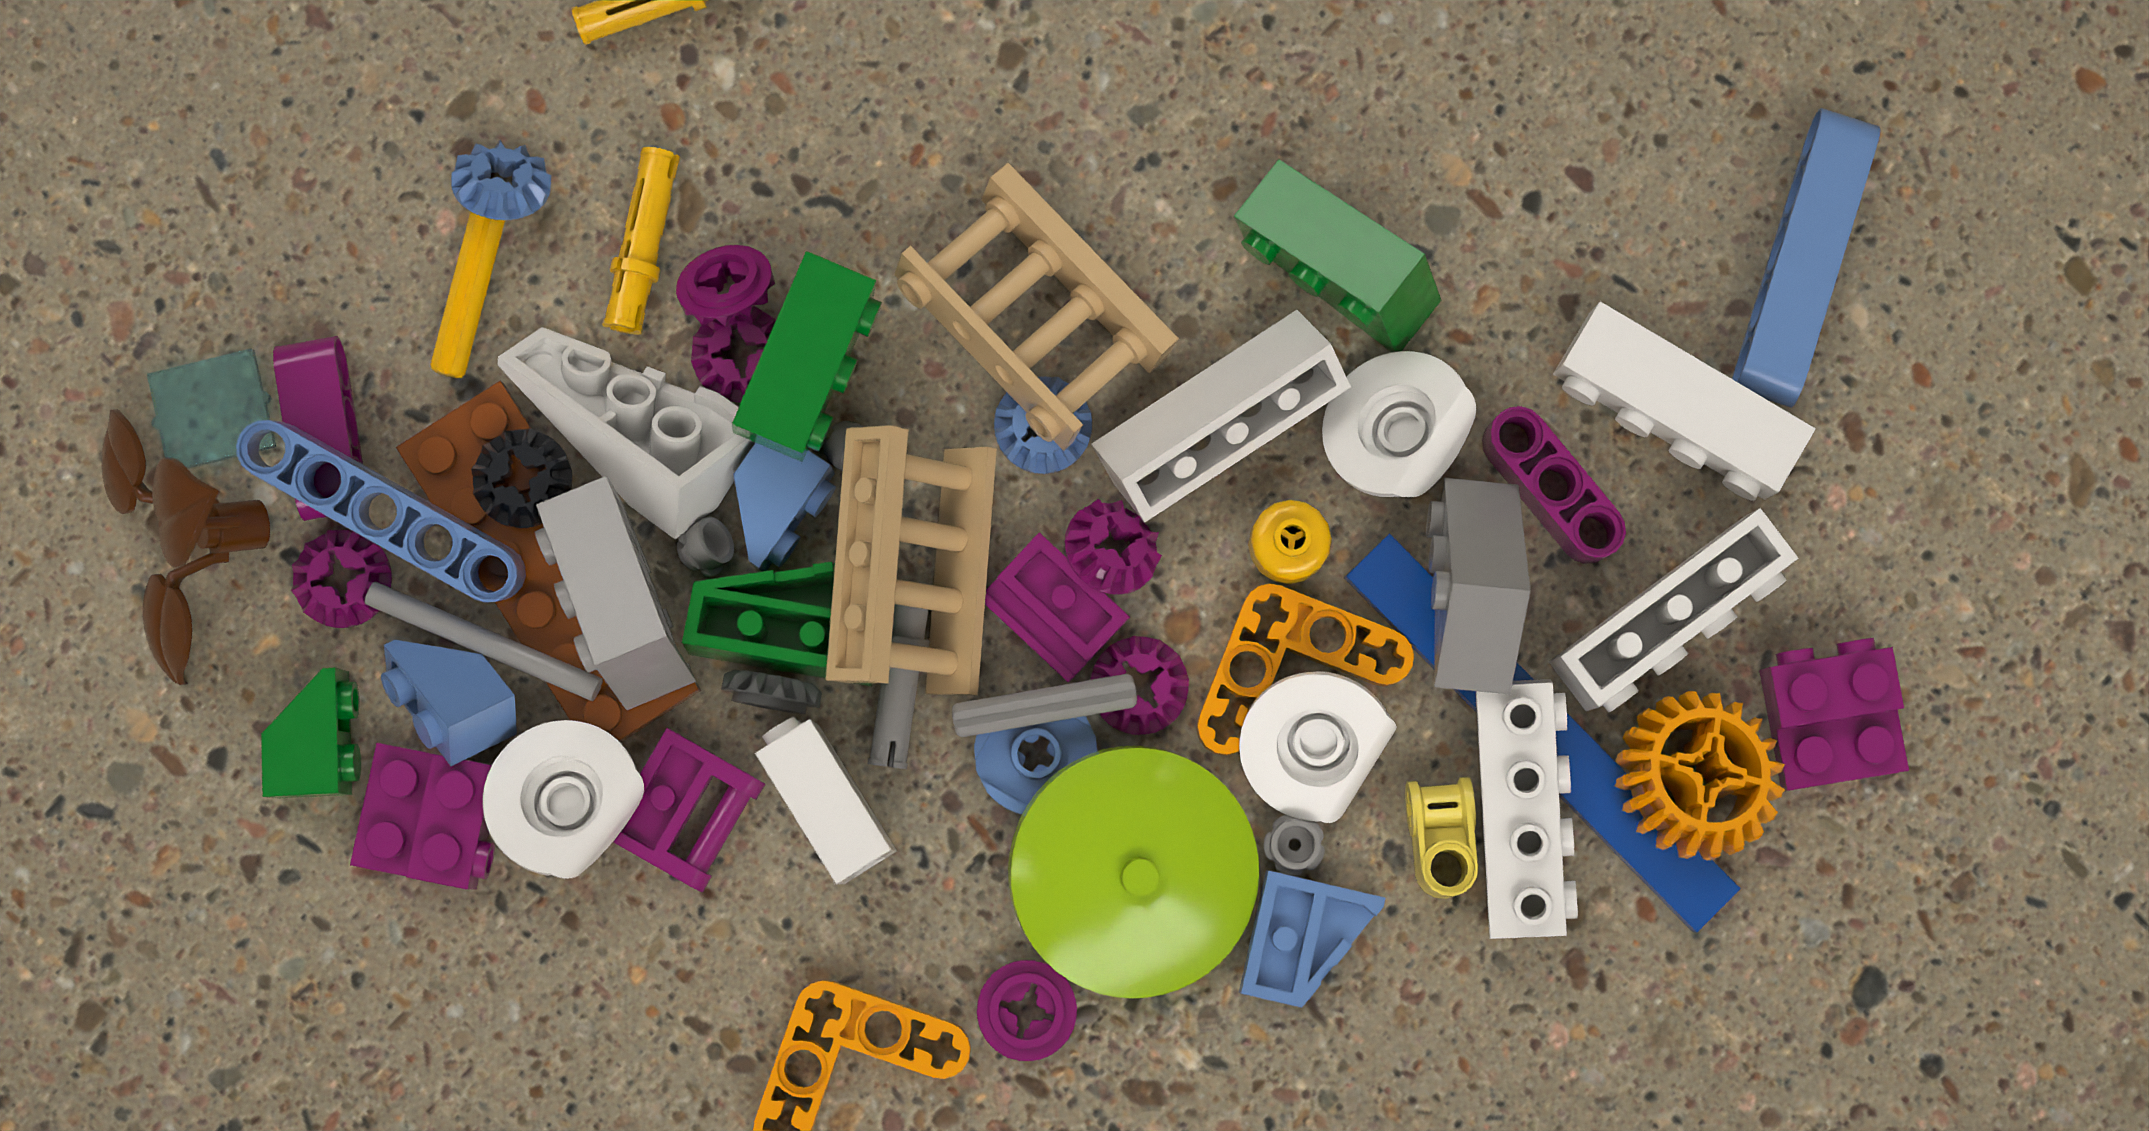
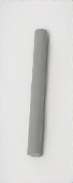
M374 582L366 594L365 604L585 699L594 701L600 691L603 679L383 584Z

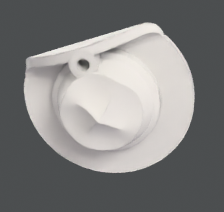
M1392 352L1363 363L1347 376L1351 388L1331 400L1327 405L1322 426L1323 444L1333 468L1342 479L1355 489L1379 497H1417L1429 490L1442 477L1458 455L1474 422L1476 403L1472 393L1460 376L1447 363L1421 352Z
M1329 672L1298 673L1283 678L1269 686L1251 705L1241 729L1240 759L1249 783L1256 793L1271 807L1296 819L1332 823L1344 814L1394 734L1397 726L1378 698L1358 682Z
M561 720L547 722L518 735L495 759L484 786V818L496 845L513 862L538 874L553 875L559 878H574L593 864L625 827L643 797L644 783L627 750L605 730L580 721Z

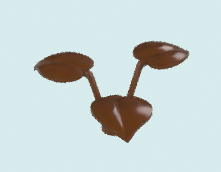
M113 409L109 413L108 427L102 447L101 463L104 488L112 506L121 514L132 513L135 510L137 499L141 502L151 503L154 506L156 516L159 519V537L163 555L172 567L178 568L170 571L166 579L162 574H152L150 576L143 599L144 631L150 650L161 669L173 682L179 685H186L188 683L183 678V674L187 667L191 649L192 618L187 600L179 589L181 582L187 576L213 564L228 563L229 552L264 549L268 545L270 538L268 512L261 500L219 503V500L216 499L219 490L198 479L182 462L175 458L160 460L154 476L153 491L149 490L142 482L146 471V459L140 439L131 423L120 410ZM196 543L201 549L209 548V554L187 563Z

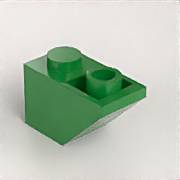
M336 667L322 668L261 733L262 797L281 799L353 795L352 781H359L361 776V753L358 744H351V719L358 718L360 697L357 683L349 680V671Z

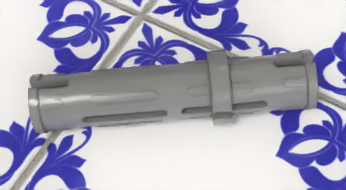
M895 604L892 642L929 647L930 641L924 640L928 610ZM889 668L888 683H881L871 753L867 764L887 767L888 762V767L907 769L908 763L906 762L919 671ZM890 742H891L890 755H889V760H888L889 747H890Z

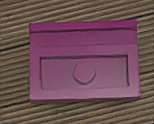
M1040 532L986 589L985 605L1068 683L1130 618L1104 592L1098 591L1086 584L1075 573L1068 558Z

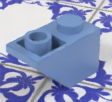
M755 443L733 474L748 559L761 572L767 571L772 563L780 568L788 560L801 538L794 533L807 513L816 517L828 503L836 489V486L829 482L835 474L831 465L809 450L803 462Z
M393 640L384 645L386 672L381 674V681L388 698L396 707L402 705L406 707L413 716L415 730L423 744L429 749L436 746L450 766L517 734L515 695L482 654L400 640Z

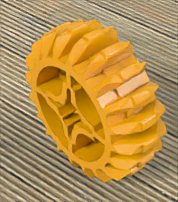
M1687 691L1679 696L1678 701L1671 696L1656 702L1655 710L1648 708L1637 716L1636 721L1639 727H1632L1625 731L1622 739L1630 749L1618 753L1614 762L1629 770V773L1617 778L1615 787L1622 790H1631L1633 798L1623 804L1622 811L1632 813L1636 810L1640 811L1644 818L1638 823L1636 832L1645 834L1655 828L1658 831L1656 848L1665 850L1676 842L1679 858L1685 859L1695 856L1698 851L1703 860H1713L1720 857L1722 850L1726 854L1732 855L1744 849V840L1753 842L1759 839L1764 833L1761 823L1766 824L1774 820L1778 814L1769 801L1782 797V793L1786 789L1771 781V777L1781 773L1785 764L1778 761H1769L1767 752L1775 747L1777 740L1766 738L1761 741L1756 732L1760 729L1763 719L1754 717L1747 722L1741 720L1743 702H1733L1723 709L1720 693H1710L1704 696L1701 701L1696 691ZM1682 729L1693 730L1692 739L1689 743L1685 744L1683 753L1677 752L1671 756L1661 754L1663 745L1672 731ZM1724 749L1727 751V753H1728L1729 756L1731 757L1733 763L1727 758ZM1696 765V772H1694L1693 768L1691 767ZM1703 779H1706V783L1708 784L1702 785ZM1664 786L1672 792L1675 804L1667 794ZM1729 794L1737 796L1731 813L1723 822H1706L1708 810L1715 807L1717 797L1723 798Z

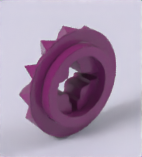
M726 245L706 251L693 259L683 269L678 278L676 295L685 315H694L702 326L717 319L726 327L733 316L740 314L750 319L752 305L768 303V289L775 285L769 260L763 253L749 246ZM728 276H731L735 284L730 286L728 293L718 294V292L723 291Z
M752 306L750 319L739 314L733 316L726 327L717 319L703 326L701 325L697 333L693 335L691 357L693 369L701 384L706 389L721 394L730 402L741 403L764 349L757 350L756 354H751L747 357L748 366L745 367L746 377L742 378L741 372L737 369L733 360H723L722 357L714 358V356L723 355L724 351L732 348L733 330L738 329L740 337L743 338L747 346L765 347L776 319L758 307Z
M1097 499L1089 506L1079 510L1071 519L1066 529L1065 551L1071 567L1086 584L1107 594L1123 595L1143 587L1153 577L1155 568L1162 557L1157 552L1156 546L1159 532L1150 531L1149 527L1137 513L1124 507L1123 500L1114 503H1102L1100 499ZM1109 532L1114 540L1130 542V545L1120 554L1121 558L1115 549L1106 550L1104 547L1096 549L1109 536Z
M327 530L325 534L306 542L297 561L292 564L293 587L291 591L295 595L303 613L316 622L328 627L350 628L370 620L380 611L365 604V597L370 586L374 582H378L391 588L392 584L391 566L383 549L352 530ZM334 555H336V559L340 560L343 568L359 572L365 570V573L356 575V579L347 582L348 592L345 593L347 603H345L344 597L340 596L337 588L317 585L318 582L324 581L325 577L333 574Z
M1131 636L1111 644L1094 664L1090 680L1126 674L1127 671L1122 666L1125 662L1140 675L1160 668L1162 672L1156 676V681L1150 687L1154 695L1153 700L1158 706L1153 708L1149 701L1145 702L1142 697L1137 695V704L1134 707L1099 713V715L1113 728L1132 735L1152 734L1169 726L1182 712L1189 690L1188 674L1180 655L1160 639Z
M1014 961L1001 967L987 979L981 989L977 1002L978 1024L986 1041L1003 1056L1018 1061H1036L1057 1052L1071 1036L1077 1018L1076 998L1070 984L1065 977L1056 972L1051 966L1039 961ZM1031 983L1037 984L1035 994L1038 995L1036 1005L1045 1009V1013L1054 1015V1019H1033L1029 1024V1028H1025L1021 1038L1017 1036L1019 1026L1016 1025L1018 1021L1017 1015L1010 1012L1009 1008L1000 1006V1001H1022L1025 992H1029Z

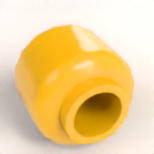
M1285 500L1276 502L1261 512L1251 528L1248 546L1251 560L1260 573L1275 582L1292 584L1305 581L1318 572L1329 556L1332 538L1329 524L1319 510L1306 502ZM1285 529H1293L1298 533L1292 535ZM1281 537L1288 541L1287 548L1283 545ZM1303 538V545L1298 549H1294L1295 541Z

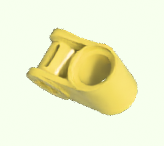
M1459 777L1457 784L1420 787L1417 781H1407L1405 788L1406 814L1410 836L1412 837L1417 883L1425 893L1434 898L1447 899L1460 895L1472 887L1478 874L1475 841L1476 810L1470 777ZM1452 805L1453 808L1430 810L1427 806ZM1437 853H1449L1460 862L1462 869L1461 877L1453 887L1437 883L1432 876L1430 870L1431 862Z

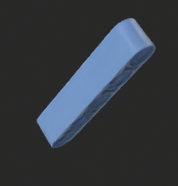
M1823 108L1817 111L1808 130L1732 377L1734 381L1766 400L1791 408L1800 396L1810 368L1880 137L1879 126Z
M261 420L246 426L240 433L236 444L237 457L241 465L251 474L473 599L482 602L506 600L514 596L523 586L526 577L525 564L521 556L512 548L294 425L281 421ZM274 431L282 437L285 443V454L278 464L271 467L263 462L260 457L259 445L266 434ZM327 462L332 463L341 475L339 490L329 498L323 497L314 486V476L317 469ZM382 493L392 498L397 508L395 521L385 529L378 528L369 517L371 501ZM436 524L445 527L452 537L453 545L451 551L442 560L432 558L424 548L425 534L430 527ZM490 555L499 557L508 569L506 584L498 591L487 589L479 579L478 570L480 564Z

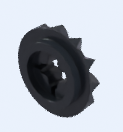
M530 428L513 431L504 430L491 442L482 445L481 453L475 465L471 468L474 488L473 495L482 509L495 521L513 528H530L543 524L536 505L566 493L572 488V468L565 451L551 437ZM514 454L516 459L521 461L527 469L537 468L540 470L546 467V470L538 472V476L529 480V487L531 489L528 492L531 499L530 502L527 501L526 496L521 494L515 486L505 487L502 485L497 487L498 484L505 482L504 479L513 475L511 465L514 462L511 456Z

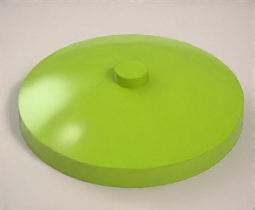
M1120 746L1103 749L1073 761L1048 779L1035 793L1026 806L1013 835L1008 863L1009 890L1016 917L1024 934L1044 961L1056 972L1069 981L1099 994L1119 998H1148L1164 995L1196 982L1220 964L1232 951L1241 938L1254 909L1259 883V857L1252 827L1244 810L1234 795L1216 776L1197 763L1167 750L1144 746Z

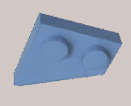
M1266 870L1239 993L1302 1008L1319 988L1321 981L1331 968L1337 965L1352 947V942L1369 921L1383 909L1386 898Z

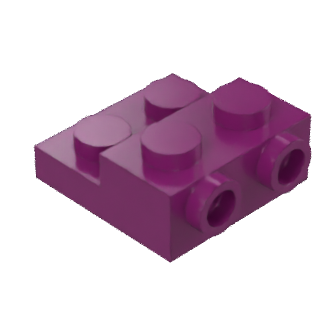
M1866 638L1836 644L1838 656L1815 659L1813 648L1787 651L1776 654L1778 666L1759 670L1771 737L1777 740L1774 747L1776 761L1785 764L1782 772L1778 774L1780 785L1786 789L1785 791L1909 771L1898 709H1903L1904 703L1893 647L1876 649L1874 638Z
M376 743L350 865L461 889L476 890L479 878L485 880L488 878L495 852V844L487 841L489 830L483 811L484 786L492 765L463 760L450 766L442 755Z

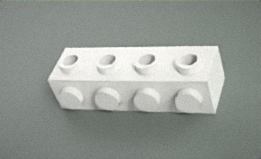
M1599 302L1590 311L1553 373L1554 376L1564 381L1562 389L1573 398L1591 406H1594L1596 401L1602 403L1618 413L1615 420L1627 430L1642 437H1648L1651 432L1671 444L1669 452L1675 458L1697 469H1701L1705 464L1725 476L1722 483L1726 488L1752 501L1757 496L1765 500L1780 491L1816 429L1602 302Z
M1295 310L1093 442L1092 446L1114 486L1145 523L1351 388L1331 343L1298 310Z
M1759 508L1741 518L1549 661V663L1585 711L1593 710L1603 705L1609 713L1639 691L1633 682L1652 668L1657 675H1660L1688 655V652L1682 645L1702 631L1708 639L1734 621L1737 615L1732 608L1746 597L1751 595L1758 602L1786 582V578L1781 571L1796 561L1798 557L1762 509Z
M1551 679L1513 681L1510 694L1476 691L1490 939L1567 936L1566 919L1578 918L1576 882L1564 881L1562 856H1574L1572 818H1560L1559 794L1571 793L1569 756H1557L1555 731L1567 730L1565 693H1553V682Z

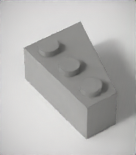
M604 476L537 504L536 506L544 527L536 530L535 536L548 565L558 564L563 580L555 583L554 588L567 618L570 619L577 616L583 634L574 637L573 640L586 671L590 673L598 670L626 710L696 682L689 663L685 662L677 649L670 630L674 626L666 608L662 609L650 577L652 572L624 504L608 477Z
M1444 478L1441 501H1430L1426 525L1427 538H1432L1429 552V573H1434L1431 593V608L1435 609L1434 687L1510 694L1531 591L1519 485Z

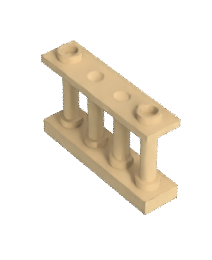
M1006 163L990 177L982 197L986 213L928 263L910 245L901 253L894 275L898 279V287L905 298L917 308L925 307L1027 412L1026 420L1033 431L1047 442L1053 440L1064 451L1073 443L1083 426L1073 414L1130 362L1133 364L1139 363L1150 374L1168 357L1179 338L1009 163ZM1012 231L1028 248L1029 256L969 307L945 280L1000 232L1010 233ZM1044 275H1054L1070 291L1071 300L1012 351L988 324ZM1087 318L1090 320L1097 319L1113 336L1114 344L1055 396L1030 369Z
M891 425L846 428L826 680L842 683H888L889 668L892 667L927 672L925 694L978 695L997 449L992 447L944 449L943 461L906 454L908 429ZM904 479L941 486L938 523L902 516ZM899 542L936 548L934 585L897 579ZM895 604L932 610L929 647L892 642Z

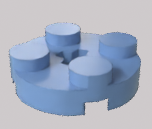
M1086 716L976 735L974 744L976 771L987 793L998 804L1022 815L1035 793L1048 779L1073 761L1097 752L1096 736ZM1040 736L1050 742L1047 752L1054 759L1049 767L1039 764L1032 772L1023 767L1026 757L1018 750L1023 741L1034 744Z

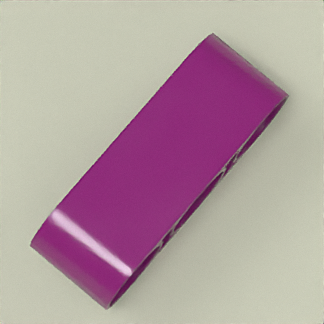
M333 336L274 347L273 364L282 422L294 425L363 464L348 364L340 338ZM327 462L317 469L314 476V486L318 493L323 497L329 498L339 490L341 475L332 463ZM295 499L297 510L303 521L327 517Z
M1517 406L1509 407L1500 412L1487 426L1482 438L1483 451L1491 464L1508 484L1519 485L1520 499L1564 552L1574 561L1583 564L1597 563L1615 553L1623 544L1626 535L1625 521L1617 508L1543 419L1532 409ZM1515 424L1526 432L1528 447L1525 452L1514 453L1508 451L1502 445L1499 438V431L1502 425ZM1554 471L1564 477L1568 490L1564 500L1554 501L1543 495L1539 488V478L1542 472ZM1592 518L1603 524L1607 539L1602 549L1590 548L1582 542L1579 536V525L1582 519Z

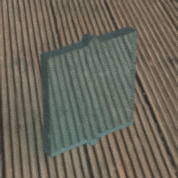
M252 348L147 374L156 414L151 424L160 432L165 458H175L188 469L237 457L236 444L240 433L245 427L256 421L270 420L267 404L271 402L272 397L263 390L255 350ZM273 431L263 437L259 445V451L276 447Z

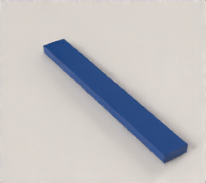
M1389 533L1344 579L1395 631L1404 635L1412 645V648L1434 669L1435 609L1431 608L1433 577ZM1516 662L1513 681L1534 680ZM1453 689L1477 713L1476 691ZM1567 713V730L1555 732L1557 756H1569L1571 793H1561L1559 797L1692 932L1697 933L1741 888L1713 860H1703L1699 851L1695 856L1688 859L1679 858L1676 842L1665 850L1656 848L1658 831L1655 828L1645 834L1636 832L1638 823L1644 817L1639 810L1632 813L1622 811L1623 804L1632 799L1633 796L1631 790H1622L1615 787L1616 779L1627 773Z

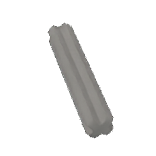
M1122 674L956 703L952 706V718L956 734L960 737H967L1132 708L1137 704V693L1132 675Z

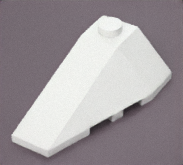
M541 327L498 356V366L596 471L602 477H608L616 492L626 503L674 539H677L693 524L718 508L735 481L733 474L756 443L733 433L732 422L739 407L721 394L699 386L696 393L669 384L665 382L666 373L648 366L643 373L613 363L608 351Z

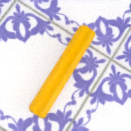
M470 211L430 363L431 369L437 374L451 378H462L466 373L505 220L485 218Z

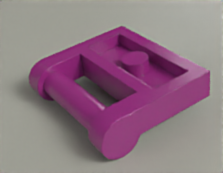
M666 728L640 773L644 783L643 797L635 812L613 842L688 886L703 892L712 878V875L707 873L749 799L757 800L765 783L673 730ZM714 776L729 786L687 859L684 860L670 851Z

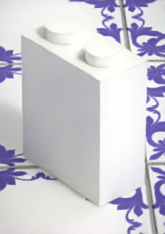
M792 717L762 736L767 746L755 754L836 884L848 883L897 852L818 724L810 719L801 723L800 720Z

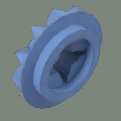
M500 140L493 149L475 144L471 155H458L455 170L451 173V187L456 199L469 211L489 219L513 220L533 214L546 203L550 195L551 175L546 172L544 158L530 157L525 145L514 150L506 149ZM498 172L503 178L512 176V185L500 177L491 179V173Z
M1038 377L1055 396L1068 385L1059 377ZM1006 392L996 408L994 431L1001 451L1013 464L1028 472L1048 474L1069 467L1081 457L1088 446L1092 432L1091 411L1086 402L1073 413L1083 426L1073 443L1063 451L1053 440L1047 442L1038 435L1035 438L1030 437L1026 442L1023 441L1028 435V430L1031 428L1026 420L1027 412Z

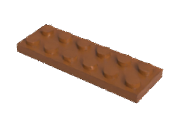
M499 381L401 443L396 449L432 504L507 545L521 556L526 572L523 586L514 596L495 602L520 643L586 671L573 640L574 637L583 634L577 616L570 619L567 618L554 588L555 583L563 580L558 564L548 565L535 536V531L543 528L544 525L541 524L530 528H513L503 525L488 516L473 495L474 488L471 468L475 465L481 453L482 445L491 442L504 430L533 429L506 386ZM514 454L511 456L514 462L511 465L513 475L504 479L505 482L498 484L497 487L502 485L505 487L515 486L521 494L526 496L527 501L530 502L531 499L528 493L531 490L529 480L538 476V472L546 470V467L540 470L537 468L527 469L521 461L516 459ZM490 555L480 564L478 570L479 579L487 589L498 591L506 584L508 569L499 557ZM598 670L590 672L603 679L600 691L594 701L546 682L571 721L595 725L611 734L620 743L701 691L698 684L694 682L626 710Z

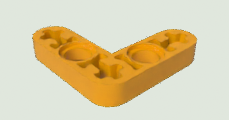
M1276 584L1258 586L1249 593L1242 604L1198 717L1196 727L1198 739L1204 748L1213 754L1226 756L1239 751L1240 737H1229L1224 745L1218 744L1214 741L1216 731L1207 726L1210 716L1220 718L1224 714L1230 700L1217 698L1220 686H1223L1236 697L1253 698L1256 700L1263 691L1273 684L1285 650L1370 684L1384 687L1396 684L1408 675L1414 660L1412 645L1404 635L1393 629ZM1270 596L1280 600L1278 610L1287 614L1284 623L1275 621L1271 625L1265 641L1277 642L1274 653H1271L1259 643L1239 640L1242 629H1245L1252 636L1255 635L1261 615L1252 611L1253 604L1255 602L1265 604ZM1331 618L1342 626L1345 635L1344 643L1337 651L1331 653L1321 652L1311 643L1310 628L1318 619ZM1356 628L1368 633L1361 642L1365 646L1379 649L1386 641L1394 644L1393 655L1401 659L1400 667H1390L1384 672V675L1374 671L1376 660L1361 653L1356 655V665L1345 662L1344 658L1355 644ZM1239 653H1254L1264 663V678L1258 685L1249 688L1241 687L1231 678L1229 671L1230 662ZM1242 704L1239 706L1234 718V724L1239 728H1242L1248 709Z
M821 980L813 982L802 990L796 1000L754 1120L753 1131H772L765 1127L766 1120L768 1118L777 1119L782 1114L787 1099L774 1098L777 1086L791 1096L812 1098L810 1109L807 1110L801 1104H797L791 1119V1125L800 1129V1131H812L842 1046L932 1078L946 1079L957 1075L966 1066L971 1052L969 1037L962 1027L934 1015L836 981ZM825 991L835 994L833 1004L842 1009L839 1019L829 1018L826 1021L820 1036L833 1038L830 1051L814 1040L795 1038L798 1026L808 1033L811 1032L816 1013L807 1008L810 998L820 999ZM889 1011L900 1020L902 1027L901 1036L894 1045L878 1047L868 1039L865 1030L866 1022L873 1013ZM912 1019L925 1023V1028L919 1034L921 1037L938 1040L942 1032L952 1034L954 1036L952 1046L961 1050L958 1061L947 1059L943 1067H937L932 1064L933 1053L917 1046L914 1048V1059L902 1056L901 1051L906 1047L911 1038ZM795 1051H810L820 1060L822 1067L821 1075L813 1085L806 1087L798 1086L788 1078L786 1062Z

